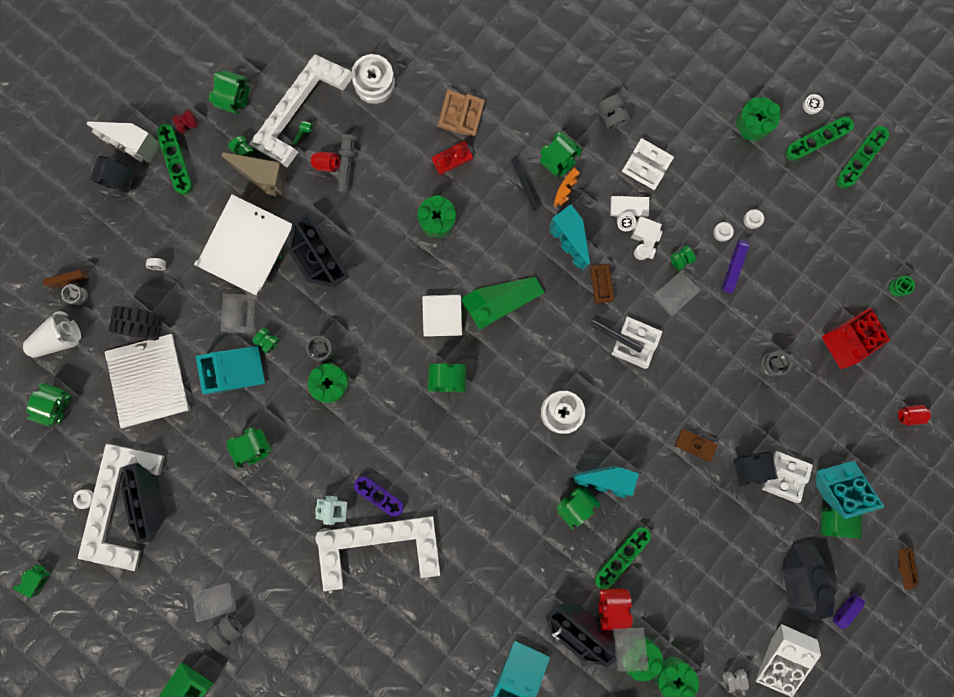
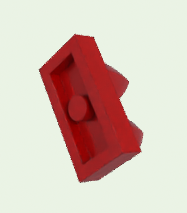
M463 141L431 157V160L441 176L473 160V156L467 144Z

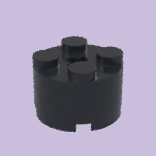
M99 155L90 180L102 186L119 189L120 192L129 194L137 167L126 163H119L120 160L110 156Z
M770 451L733 458L739 486L749 485L752 482L761 484L769 480L778 479L774 457Z

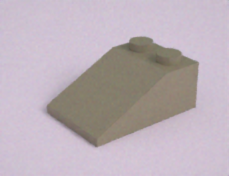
M222 152V157L234 169L264 190L266 194L271 196L283 195L287 172L280 163Z

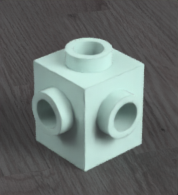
M326 496L325 499H317L316 519L323 520V524L335 525V522H345L347 502L337 500L336 496Z

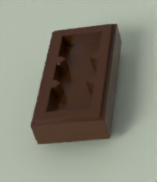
M609 264L590 266L594 303L614 302Z
M76 270L45 278L43 284L44 287L51 289L64 288L69 284L74 285V283L89 280V275L85 271Z
M681 429L674 447L708 462H711L718 444L684 429Z
M905 546L898 550L900 561L898 569L902 574L904 589L912 590L919 585L913 548L912 546Z

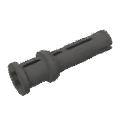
M342 134L340 135L342 140L341 150L338 152L340 167L336 192L348 194L351 162L355 157L354 145L357 137Z

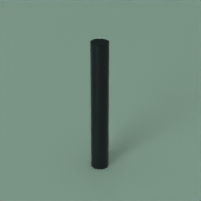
M518 157L512 158L511 162L533 211L540 209V206Z
M594 319L590 324L591 327L638 353H641L644 346Z

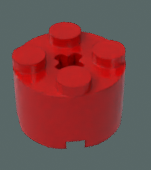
M623 588L600 589L598 613L602 614L603 617L601 618V629H631L632 614H630V608H632L629 590Z

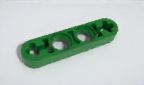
M841 117L793 142L785 150L787 159L790 161L799 160L847 135L853 130L854 122L849 117ZM842 124L847 125L846 128H843L837 132L836 128H838ZM824 130L832 133L831 139H826L823 136ZM807 139H813L816 146L814 148L809 147ZM802 146V150H800L797 154L791 153L793 149L796 150Z
M162 124L157 128V137L173 187L179 194L188 195L193 190V184L176 131L170 125ZM165 130H168L170 132L168 133V137L171 140V142H168V139L164 136ZM172 146L176 147V154L173 156L168 155V149ZM176 164L182 165V171L179 173L173 172V167ZM178 178H182V181L187 184L185 190L179 188L182 184Z
M878 126L867 135L837 175L836 183L840 188H849L858 180L888 140L889 131L886 127ZM880 132V133H881V135H880L881 138L878 139L876 142H873V140H874V139L877 137V135H878L877 133ZM864 146L872 148L871 155L864 152ZM854 160L860 161L861 169L853 167ZM849 173H852V175H850V177L848 178V182L845 183L844 177Z
M641 526L636 527L594 576V581L600 589L610 588L649 543L651 534L648 529ZM645 531L644 536L646 538L644 540L639 539L637 542L640 545L639 547L630 541L632 538L636 541L639 538L637 533ZM627 545L634 547V552L630 556L624 554V548ZM619 560L621 568L613 570L611 568L612 561ZM606 568H608L611 573L615 574L613 577L610 574L607 576L606 579L608 582L606 584H599V577H605L608 574V572L605 571Z

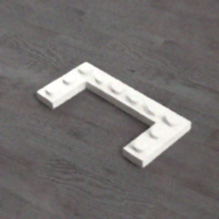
M314 55L249 145L281 165L288 167L298 151L278 140V135L319 79L344 90L354 74L348 69Z
M106 444L78 559L131 571L138 569L142 551L104 543L122 466L139 463L150 473L160 475L165 456Z
M433 516L317 532L323 591L344 588L339 550L344 548L416 539L421 578L440 575Z

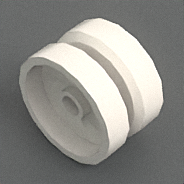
M374 54L362 56L356 61L352 68V73L354 74L352 81L359 97L373 104L384 102L390 98L395 89V79L390 63L382 56Z
M558 391L549 395L543 401L541 418L549 430L556 433H570L582 425L585 418V407L582 400L576 394L569 391ZM560 409L565 410L564 416L558 413Z

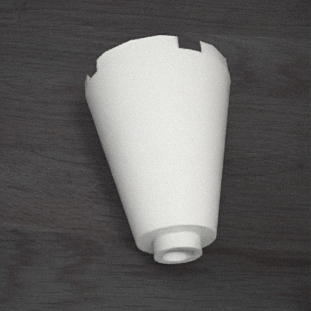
M57 311L51 314L24 341L23 350L26 355L36 358L79 345L78 341L81 339L80 329L74 320L70 321L66 318L69 315Z

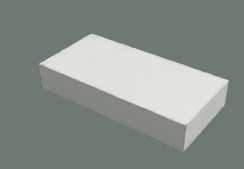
M611 196L610 216H619L622 212L627 211L633 213L635 217H648L649 197Z

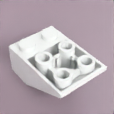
M87 123L93 129L91 132L108 144L111 143L117 149L130 154L131 157L141 163L143 160L150 163L160 147V143L153 136L132 123Z
M781 624L771 639L756 677V682L793 697L821 656L818 640Z

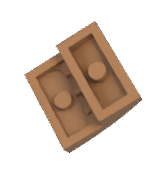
M447 90L437 127L464 135L475 136L485 100L469 94L465 96Z

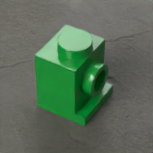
M35 564L32 569L26 570L20 579L22 582L15 585L13 589L28 598L35 597L42 591L50 573L46 572L43 566Z

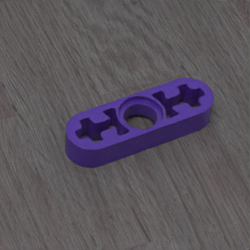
M739 239L736 243L722 285V291L730 294L733 293L749 248V242Z
M362 476L354 482V489L358 494L388 515L396 517L402 513L404 509L403 502L370 478ZM359 481H367L366 486L370 489L372 485L376 487L371 491L370 496L367 495L369 492L367 489H359ZM376 491L384 493L383 501H375L373 495ZM388 496L392 498L389 501L390 503L395 504L397 502L399 504V512L396 510L392 512V507L388 504L386 507L382 506L387 501Z

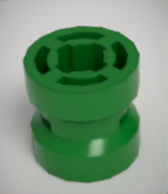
M238 136L228 144L229 149L235 152L236 155L252 157L255 153L252 147L247 145V140L244 136Z
M687 245L682 247L678 253L674 252L669 256L673 266L678 271L683 270L687 264L696 262L694 252Z
M908 276L893 279L888 285L890 294L895 297L908 295L915 288L913 279Z
M265 327L252 340L256 345H261L262 350L266 354H269L280 341L276 336L270 335V331Z

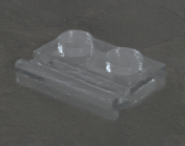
M681 270L652 297L658 301L660 306L670 316H673L700 290Z
M231 583L191 594L194 602L196 622H203L237 611Z
M644 628L614 629L618 672L648 670Z

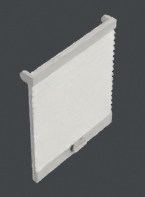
M231 195L199 260H196L194 265L259 296L280 251L291 233L292 224Z
M172 334L159 337V340L156 341L147 340L105 351L120 428L191 411L186 398Z

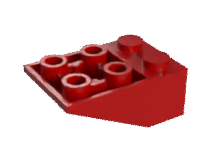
M871 308L821 336L840 370L859 363L890 341L886 331Z

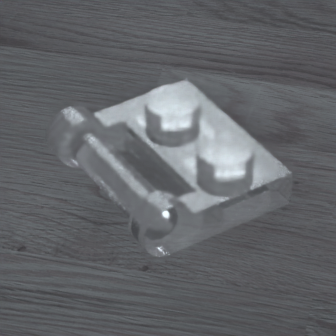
M223 294L221 332L255 334V303L258 301V296L253 294ZM244 301H248L246 327H242Z

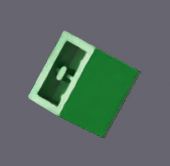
M181 662L159 697H206L214 683Z

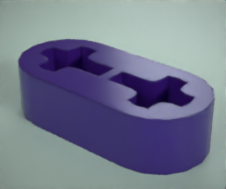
M857 594L851 595L835 614L833 623L840 629L847 628L862 610L865 601Z

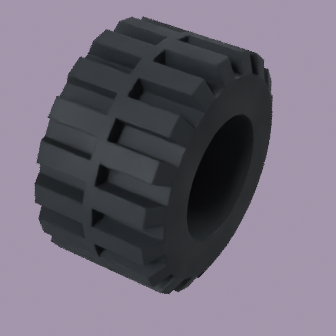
M115 306L112 310L108 330L115 334L156 341L159 340L164 317L155 312Z

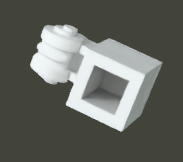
M641 216L638 218L631 238L642 243L634 250L636 259H653L656 248H653V246L661 238L663 231L660 228L662 224Z

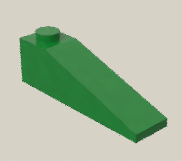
M536 277L476 289L462 297L461 301L478 330L481 331L543 295L545 292Z

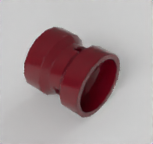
M191 109L184 111L182 115L172 116L173 122L180 134L187 132L189 128L199 127Z

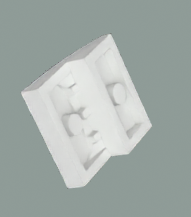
M641 138L622 172L655 190L674 157Z
M461 295L423 296L424 336L462 335Z
M627 317L620 334L644 346L641 353H638L616 341L611 354L647 369L654 350L659 343L662 331Z
M775 451L773 457L778 479L763 483L762 490L795 503H800L805 484L809 482L813 465Z

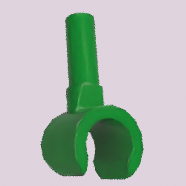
M302 121L299 126V133L292 143L297 145L304 132L310 134L313 124Z

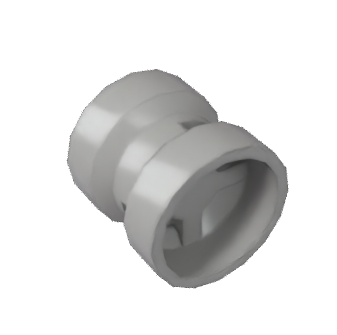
M73 284L66 285L61 292L62 299L73 305L80 306L88 300L86 289Z
M743 669L737 670L736 673H731L730 671L723 673L724 684L728 693L735 692L736 689L742 691L749 689L748 678Z

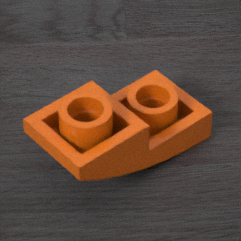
M575 167L565 177L558 189L553 204L555 208L559 205H565L570 199L568 197L571 193L569 188H572L578 182L577 178L579 176V172Z

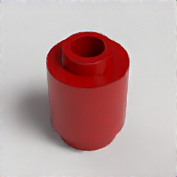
M319 151L312 154L311 166L318 171L336 172L340 167V158L336 153Z
M925 405L906 406L898 410L899 422L906 426L927 424L931 418V412Z

